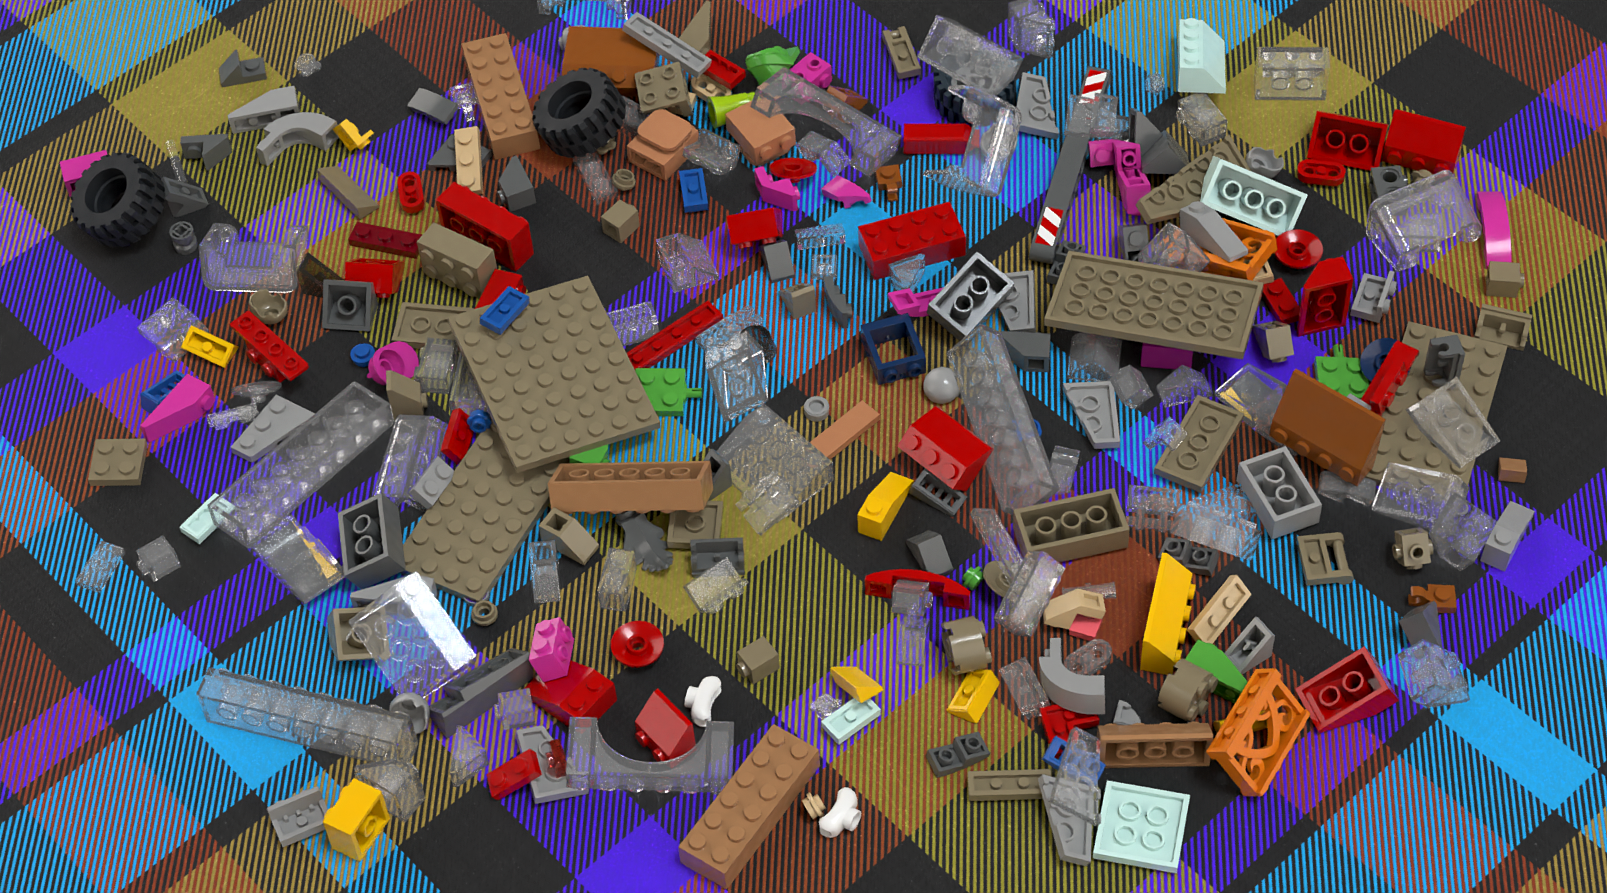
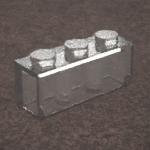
M1027 551L993 619L1013 635L1031 637L1038 627V622L1044 610L1049 605V600L1055 588L1061 581L1065 568L1044 551Z

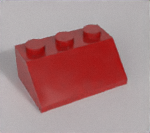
M1395 109L1385 142L1382 161L1416 171L1427 170L1433 175L1452 179L1460 158L1466 127Z
M1318 110L1316 112L1307 158L1337 162L1345 166L1371 171V168L1379 167L1389 124Z
M1343 256L1318 262L1304 284L1297 326L1298 337L1346 325L1353 277Z
M938 406L933 407L912 423L897 447L950 488L960 491L968 490L993 451L991 446Z

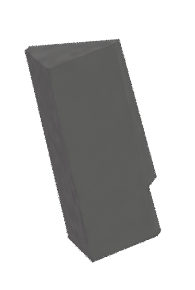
M510 648L443 686L448 696L429 707L430 718L446 739L534 678L533 667L529 662V652Z

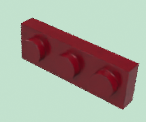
M356 222L348 240L350 246L417 259L419 255L417 241L422 234Z

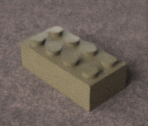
M1115 488L1013 510V529L1027 569L1128 548L1130 529Z

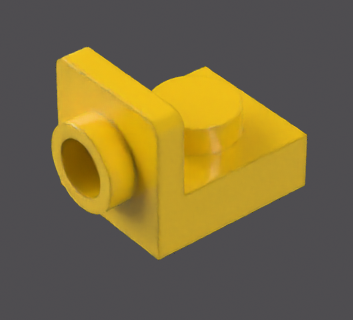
M347 119L332 129L349 151L356 147L361 150L371 142L369 137L374 134L372 130H369L360 136L358 128Z

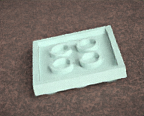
M1107 780L1093 858L1177 873L1190 795Z

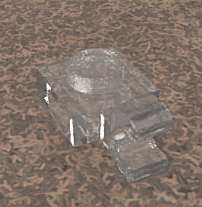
M472 82L451 87L450 92L453 102L459 106L458 109H463L466 122L475 120L472 105L478 104Z

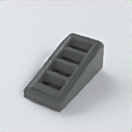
M926 468L912 484L908 492L915 498L951 517L956 514L967 499L966 495L959 490L950 488ZM925 483L929 485L927 489L922 487ZM933 488L938 489L935 495L930 493ZM944 492L947 494V496L942 501L939 499V497ZM952 497L957 499L951 507L947 505Z

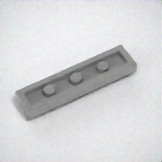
M638 12L623 24L622 31L672 63L680 62L682 69L696 78H699L711 65L712 60Z

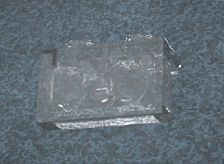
M703 128L699 131L698 140L684 147L682 156L690 159L696 165L709 169L713 174L722 175L736 168L740 146Z
M723 557L684 585L683 588L699 613L710 612V614H713L724 606L722 602L729 597L734 599L744 592L743 587L749 582L746 578H740L728 557Z

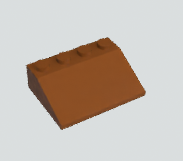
M569 26L562 63V76L571 70L578 71L579 68L597 69L604 72L610 78L622 96H638L635 73L658 67L659 54L622 31L623 28Z
M1295 369L1272 419L1269 436L1278 443H1282L1295 450L1299 455L1314 461L1320 467L1340 476L1344 481L1358 486L1374 467L1386 419L1300 370Z

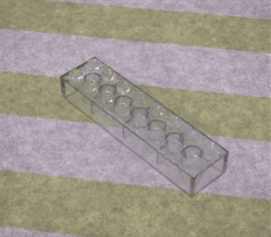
M979 324L946 354L974 433L993 448L985 464L1003 512L1013 515L1014 509L1044 503L1059 491V487L1002 334L986 325Z
M353 381L207 505L213 524L250 549L394 424L390 403L356 381Z
M209 667L196 693L206 721L209 723L407 771L418 746L411 716L402 711L392 712L384 710L377 705L367 706L348 698L343 700L323 692H310L299 686L289 687L274 680L264 681L249 674H235L224 668L215 669Z

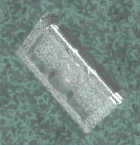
M100 541L75 580L77 586L100 593L125 554L124 548Z

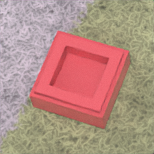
M1077 614L1069 629V635L1095 642L1103 618L1098 619Z

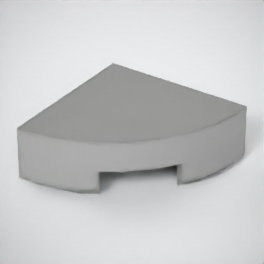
M1119 700L1113 724L1132 725L1134 723H1141L1140 718L1131 708V705Z

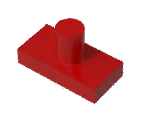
M712 50L705 54L712 61L710 67L703 74L726 88L732 90L746 77L744 69Z

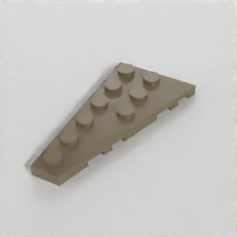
M1230 135L1226 136L1220 143L1212 146L1209 151L1187 164L1177 174L1168 178L1162 185L1154 188L1139 199L1136 207L1147 225L1180 217L1181 208L1193 202H1200L1204 177L1213 156L1251 171Z

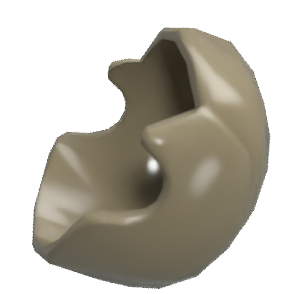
M262 289L254 292L249 297L250 312L264 324L270 325L281 322L288 313L287 301L282 298L280 293L274 296L270 294L268 289Z

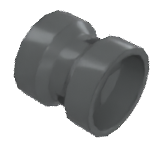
M180 221L171 226L169 233L175 251L181 255L193 253L198 247V242L192 225L186 221Z

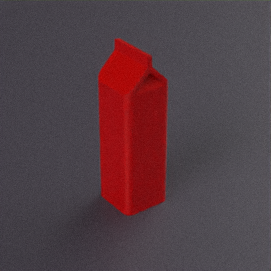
M904 124V154H967L975 148H980V130H975L968 124Z

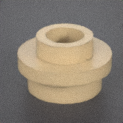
M810 792L807 793V797L802 800L812 819L818 816L822 818L824 816L822 810L826 809L818 794L812 796Z

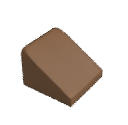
M1499 457L1498 480L1525 483L1527 476L1526 460Z

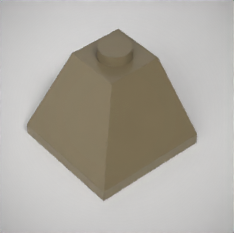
M385 606L332 609L327 617L329 643L337 661L391 658Z

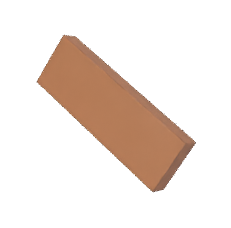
M862 400L809 442L808 449L823 462L827 463L880 420V414Z

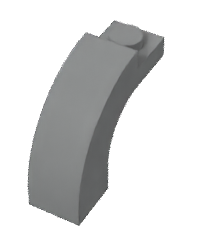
M312 112L293 113L276 119L264 128L266 138L261 140L256 147L260 163L268 167L282 151L295 144H311L326 151L339 138L332 130L337 126L336 120Z
M1050 638V649H1045V657H1039L1040 682L1046 695L1057 705L1073 712L1105 714L1104 675H1079L1069 671L1062 664L1061 638Z

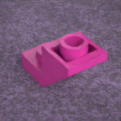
M1115 139L1088 142L1090 167L1115 165L1118 171L1141 168L1140 144Z
M763 166L754 169L755 184L764 202L791 211L798 210L797 200H800V193L797 186L792 185L790 179L786 178L774 182L771 174L767 175Z

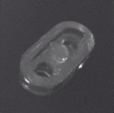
M1091 640L1068 655L1064 660V666L1075 674L1092 675L1111 661L1112 648L1105 640ZM1099 654L1102 657L1097 658L1094 655ZM1079 668L1081 671H1074L1073 669Z

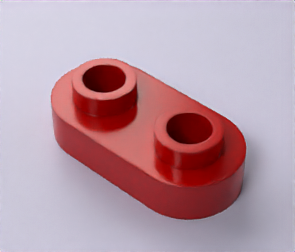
M1305 159L1297 166V178L1304 183L1338 186L1345 179V167L1337 162Z
M415 172L401 174L397 179L401 207L407 213L419 212L425 205L421 178Z

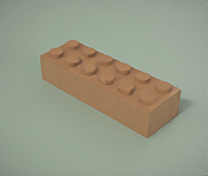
M506 33L462 43L466 68L494 159L497 160L540 149L538 132L533 125L532 112Z
M711 462L559 464L548 482L551 510L554 507L566 514L574 512L596 514L600 511H610L613 514L625 511L647 513L653 510H661L663 513H671L676 510H686L690 513L704 510L713 491Z
M773 724L678 846L681 863L727 890L820 767L819 749Z

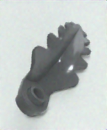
M625 511L615 514L616 524L621 526L625 532L623 551L628 555L635 553L633 559L635 565L644 561L642 570L645 571L649 568V572H654L655 570L659 572L668 569L673 564L674 559L671 557L673 553L666 551L668 549L667 542L660 540L664 536L662 528L650 523L644 513Z

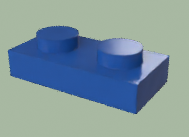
M703 168L679 171L685 213L709 210Z
M508 286L480 317V324L501 335L530 303L529 296Z

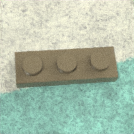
M1051 769L968 771L969 801L1043 799L1038 778L1042 774L1051 776Z

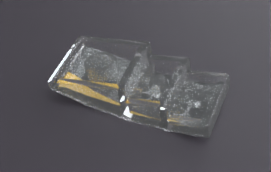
M1247 363L1215 391V396L1227 407L1244 413L1243 421L1279 448L1286 446L1275 441L1274 438L1269 436L1272 419L1287 384ZM1286 446L1292 456L1298 455L1295 450Z
M292 514L249 541L250 548L303 604L308 603L346 578L343 567L318 538L315 539L305 526L302 527Z

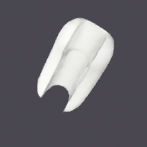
M705 677L698 688L693 686L688 688L684 706L692 709L691 718L700 727H705L711 722L712 704L721 693V681L718 677Z
M848 787L840 789L833 808L819 820L820 833L823 836L833 838L838 836L844 828L853 831L857 827L861 818V811L856 809L858 801L852 789Z

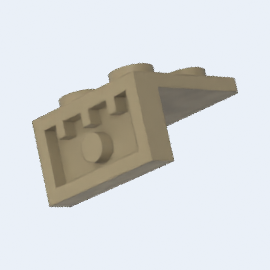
M680 62L635 73L639 102L643 114L675 106L676 109H681L684 117L693 115L686 76Z

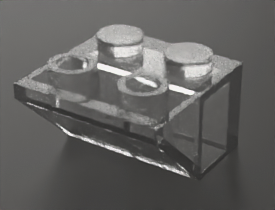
M1016 0L1008 3V37L1017 51L1048 59L1052 58L1053 47L1055 46L1053 34L1056 26L1054 20L1046 14L1043 4L1037 0Z
M1170 222L1138 254V261L1142 263L1201 272L1210 262V259L1191 236Z
M681 233L656 239L658 259L673 293L719 279V274L703 241Z
M1453 491L1428 534L1439 557L1459 571H1462L1475 562L1497 521Z
M1422 639L1397 654L1412 701L1430 708L1464 703L1470 700L1467 692L1468 684L1462 676L1459 667L1461 663L1454 652H1450Z

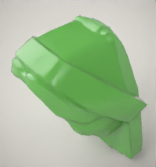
M780 46L767 48L747 55L745 64L748 72L755 77L760 86L769 85L779 80L794 65L800 50L798 46L788 49L781 48Z

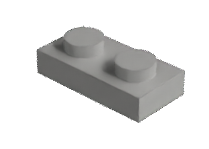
M437 456L432 460L409 493L426 509H429L452 480L454 470Z

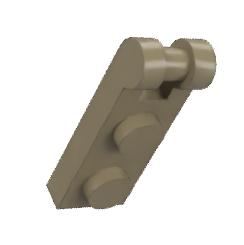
M905 26L898 27L895 31H890L889 29L882 31V39L884 44H886L898 79L921 75V67Z

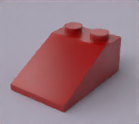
M1365 646L1295 688L1304 707L1310 712V717L1319 733L1374 716L1399 701L1378 662Z
M571 660L567 676L543 682L540 676L537 675L521 691L525 697L581 737L617 701L615 684L595 669Z

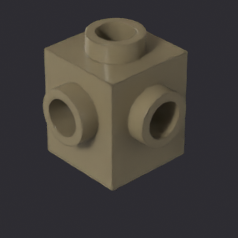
M1418 527L1394 531L1396 544H1393L1392 550L1395 560L1407 567V569H1419L1423 567V564L1431 563L1430 555H1433V544L1431 539H1428V532Z

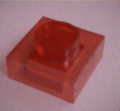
M560 738L549 741V752L545 753L548 768L554 769L556 778L567 776V761Z

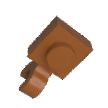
M899 165L875 167L878 190H886L888 202L898 201L897 188H902Z
M1428 584L1426 590L1419 586L1410 588L1411 594H1408V604L1410 606H1421L1435 601L1438 613L1456 612L1455 585Z

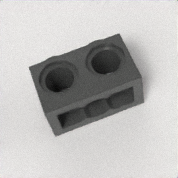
M1401 167L1371 168L1368 184L1377 220L1406 218L1407 210L1412 206L1411 194L1406 191L1407 177L1402 175Z

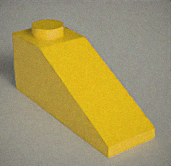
M890 472L868 495L857 514L858 533L882 541L906 499L914 480Z

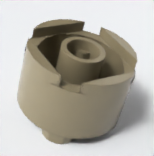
M974 616L941 623V627L946 629V632L941 634L947 661H953L955 668L951 669L954 676L984 669L988 663H992L989 647H984L982 638L986 636L983 621H979Z
M1182 658L1174 665V667L1178 668L1174 675L1169 673L1165 679L1158 697V701L1162 703L1158 706L1187 722H1193L1197 715L1202 717L1209 706V702L1206 700L1209 693L1215 690L1219 679L1213 673Z

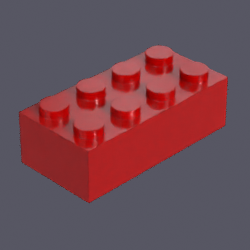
M453 182L436 199L441 226L492 248L495 260L516 272L534 254L529 223L525 218L512 214L505 207L490 202L485 196H479L468 187L461 186L456 182Z
M950 202L858 226L859 247L874 280L966 255V236Z

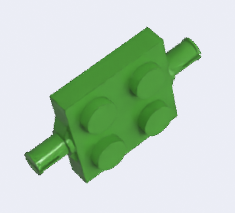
M1338 344L1332 347L1334 357H1315L1314 368L1317 381L1346 397L1351 393L1361 400L1369 387V380L1361 370V358L1344 357L1343 345L1339 344V347Z
M636 368L635 370L657 416H684V405L687 398H702V388H687L685 368Z

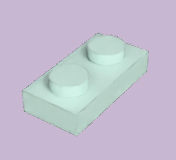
M853 698L822 720L821 727L839 745L880 716L881 709L871 699L860 703Z

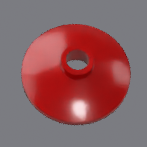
M783 158L770 164V172L777 177L790 179L791 183H797L800 179L814 175L817 172V165L807 159Z
M1294 229L1283 232L1276 238L1277 251L1274 254L1279 262L1285 266L1295 269L1309 268L1319 262L1322 257V243L1311 232Z
M632 621L622 625L615 631L611 639L613 656L618 662L628 667H644L653 663L659 658L664 648V638L661 631L655 625L646 621Z

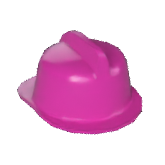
M401 341L379 348L369 361L367 378H373L378 384L386 385V371L388 370L408 378L413 377L419 368L416 352L410 345Z

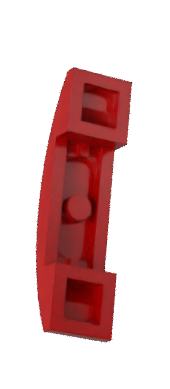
M894 569L872 573L865 577V595L891 598L893 590L943 597V606L970 609V591L956 581L939 574L921 570Z

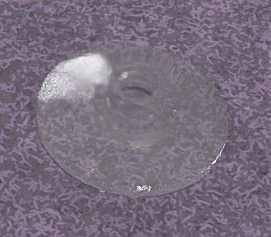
M277 381L254 382L236 386L231 389V392L237 396L250 398L251 403L266 401L265 396L280 389L282 384Z

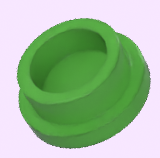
M980 566L975 569L970 567L963 575L962 580L965 581L963 584L965 588L973 591L982 582L984 576Z

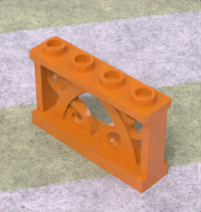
M1222 218L1247 247V255L1228 262L1181 236L1180 225L1168 241L1164 240L1160 245L1162 261L1165 265L1184 270L1253 281L1272 253L1274 254L1277 251L1276 238L1273 232ZM1245 260H1251L1249 264L1245 263Z
M1276 668L1255 669L1206 751L1211 759H1216L1241 789L1240 792L1243 796L1264 795L1310 716V712L1300 705L1281 681L1282 675ZM1282 705L1286 713H1278L1277 709ZM1267 719V746L1251 749L1253 744L1252 725L1255 721ZM1235 755L1240 757L1239 763L1234 758ZM1246 763L1248 771L1251 772L1250 775L1246 772Z

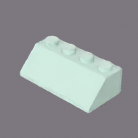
M1194 18L1179 19L1178 92L1225 94L1224 40L1203 20Z
M1213 156L1204 177L1200 202L1214 210L1279 236L1283 232L1293 230L1308 195Z

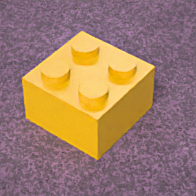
M353 778L348 786L342 789L338 801L333 808L327 810L323 819L332 849L359 862L363 859L390 820L382 791Z

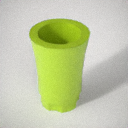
M755 92L727 96H708L707 109L712 126L716 129L725 125V113L758 98Z

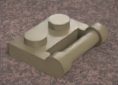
M1342 533L1297 536L1296 544L1306 586L1329 583L1346 585L1353 582V573L1348 568L1343 548L1345 541ZM1326 546L1333 547L1338 570L1332 571Z

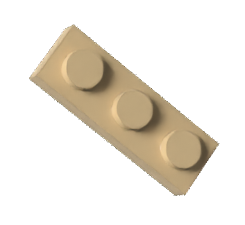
M477 126L456 129L454 133L457 183L468 187L476 194H483L480 130Z
M1230 575L1188 627L1187 631L1195 642L1199 639L1205 643L1213 644L1251 596L1250 591L1238 575Z

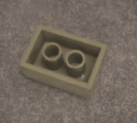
M434 222L417 241L423 272L428 277L436 278L445 282L450 287H456L467 295L480 299L494 269H497L492 248Z

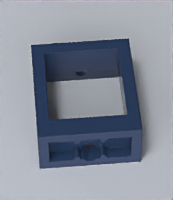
M908 313L861 325V341L878 385L893 383L896 380L916 377L926 373V356ZM908 337L914 356L886 363L881 362L875 347L876 344Z

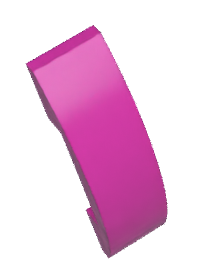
M1477 192L1478 213H1481L1485 241L1484 258L1486 269H1488L1489 261L1511 262L1510 227L1502 192Z
M908 288L889 292L887 297L898 314L908 313L912 317L929 316L927 314L928 304L943 288L915 294Z

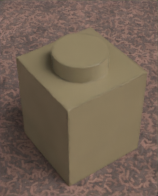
M622 200L617 201L601 216L603 233L619 243H622L640 226L638 210L633 205L627 204Z
M1489 261L1486 275V296L1517 298L1519 288L1524 286V273H1520V263Z
M764 636L737 651V670L743 678L748 677L752 684L780 669L779 654Z

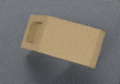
M1082 589L1073 590L1046 601L1042 605L1044 624L1070 629L1077 614L1102 619L1106 612L1103 594Z

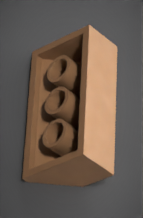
M1195 721L1188 722L1187 724L1163 722L1148 725L1143 723H1134L1132 725L1110 723L1098 726L1097 729L1098 760L1106 765L1105 768L1209 766L1210 756L1206 751L1213 741V733L1208 723Z

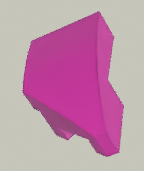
M838 175L821 188L823 196L839 202L843 201L845 209L850 208L857 201H863L865 204L872 201L866 191Z

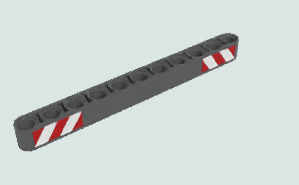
M1092 66L1087 67L1031 243L1029 260L1052 265L1055 262L1056 252L1059 249L1089 153L1088 142L1093 140L1109 89L1111 70Z

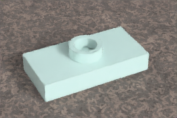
M214 493L180 526V530L183 534L200 544L235 511L234 505Z

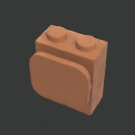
M766 94L725 113L727 131L737 141L739 151L752 165H764L786 154L792 146L796 145L795 128Z
M663 109L655 110L640 124L638 135L627 145L628 160L630 163L667 181L700 147L699 132L688 121Z

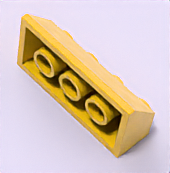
M1162 553L1143 638L1140 670L1165 675L1173 674L1174 665L1181 659L1182 650H1178L1179 643L1184 644L1187 628H1183V622H1189L1191 606H1187L1188 599H1194L1196 584H1191L1192 572L1168 553Z

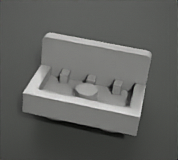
M1389 271L1387 279L1364 273L1350 315L1380 323L1382 314H1387L1389 311L1391 300L1388 299V296H1394L1397 282L1393 281L1395 272Z
M318 786L306 789L300 794L286 800H280L274 805L267 807L268 814L282 847L325 830L323 819L328 808Z

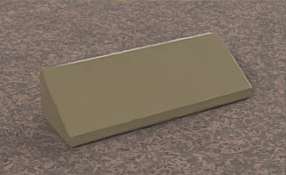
M339 166L317 169L319 180L359 219L379 208V205Z

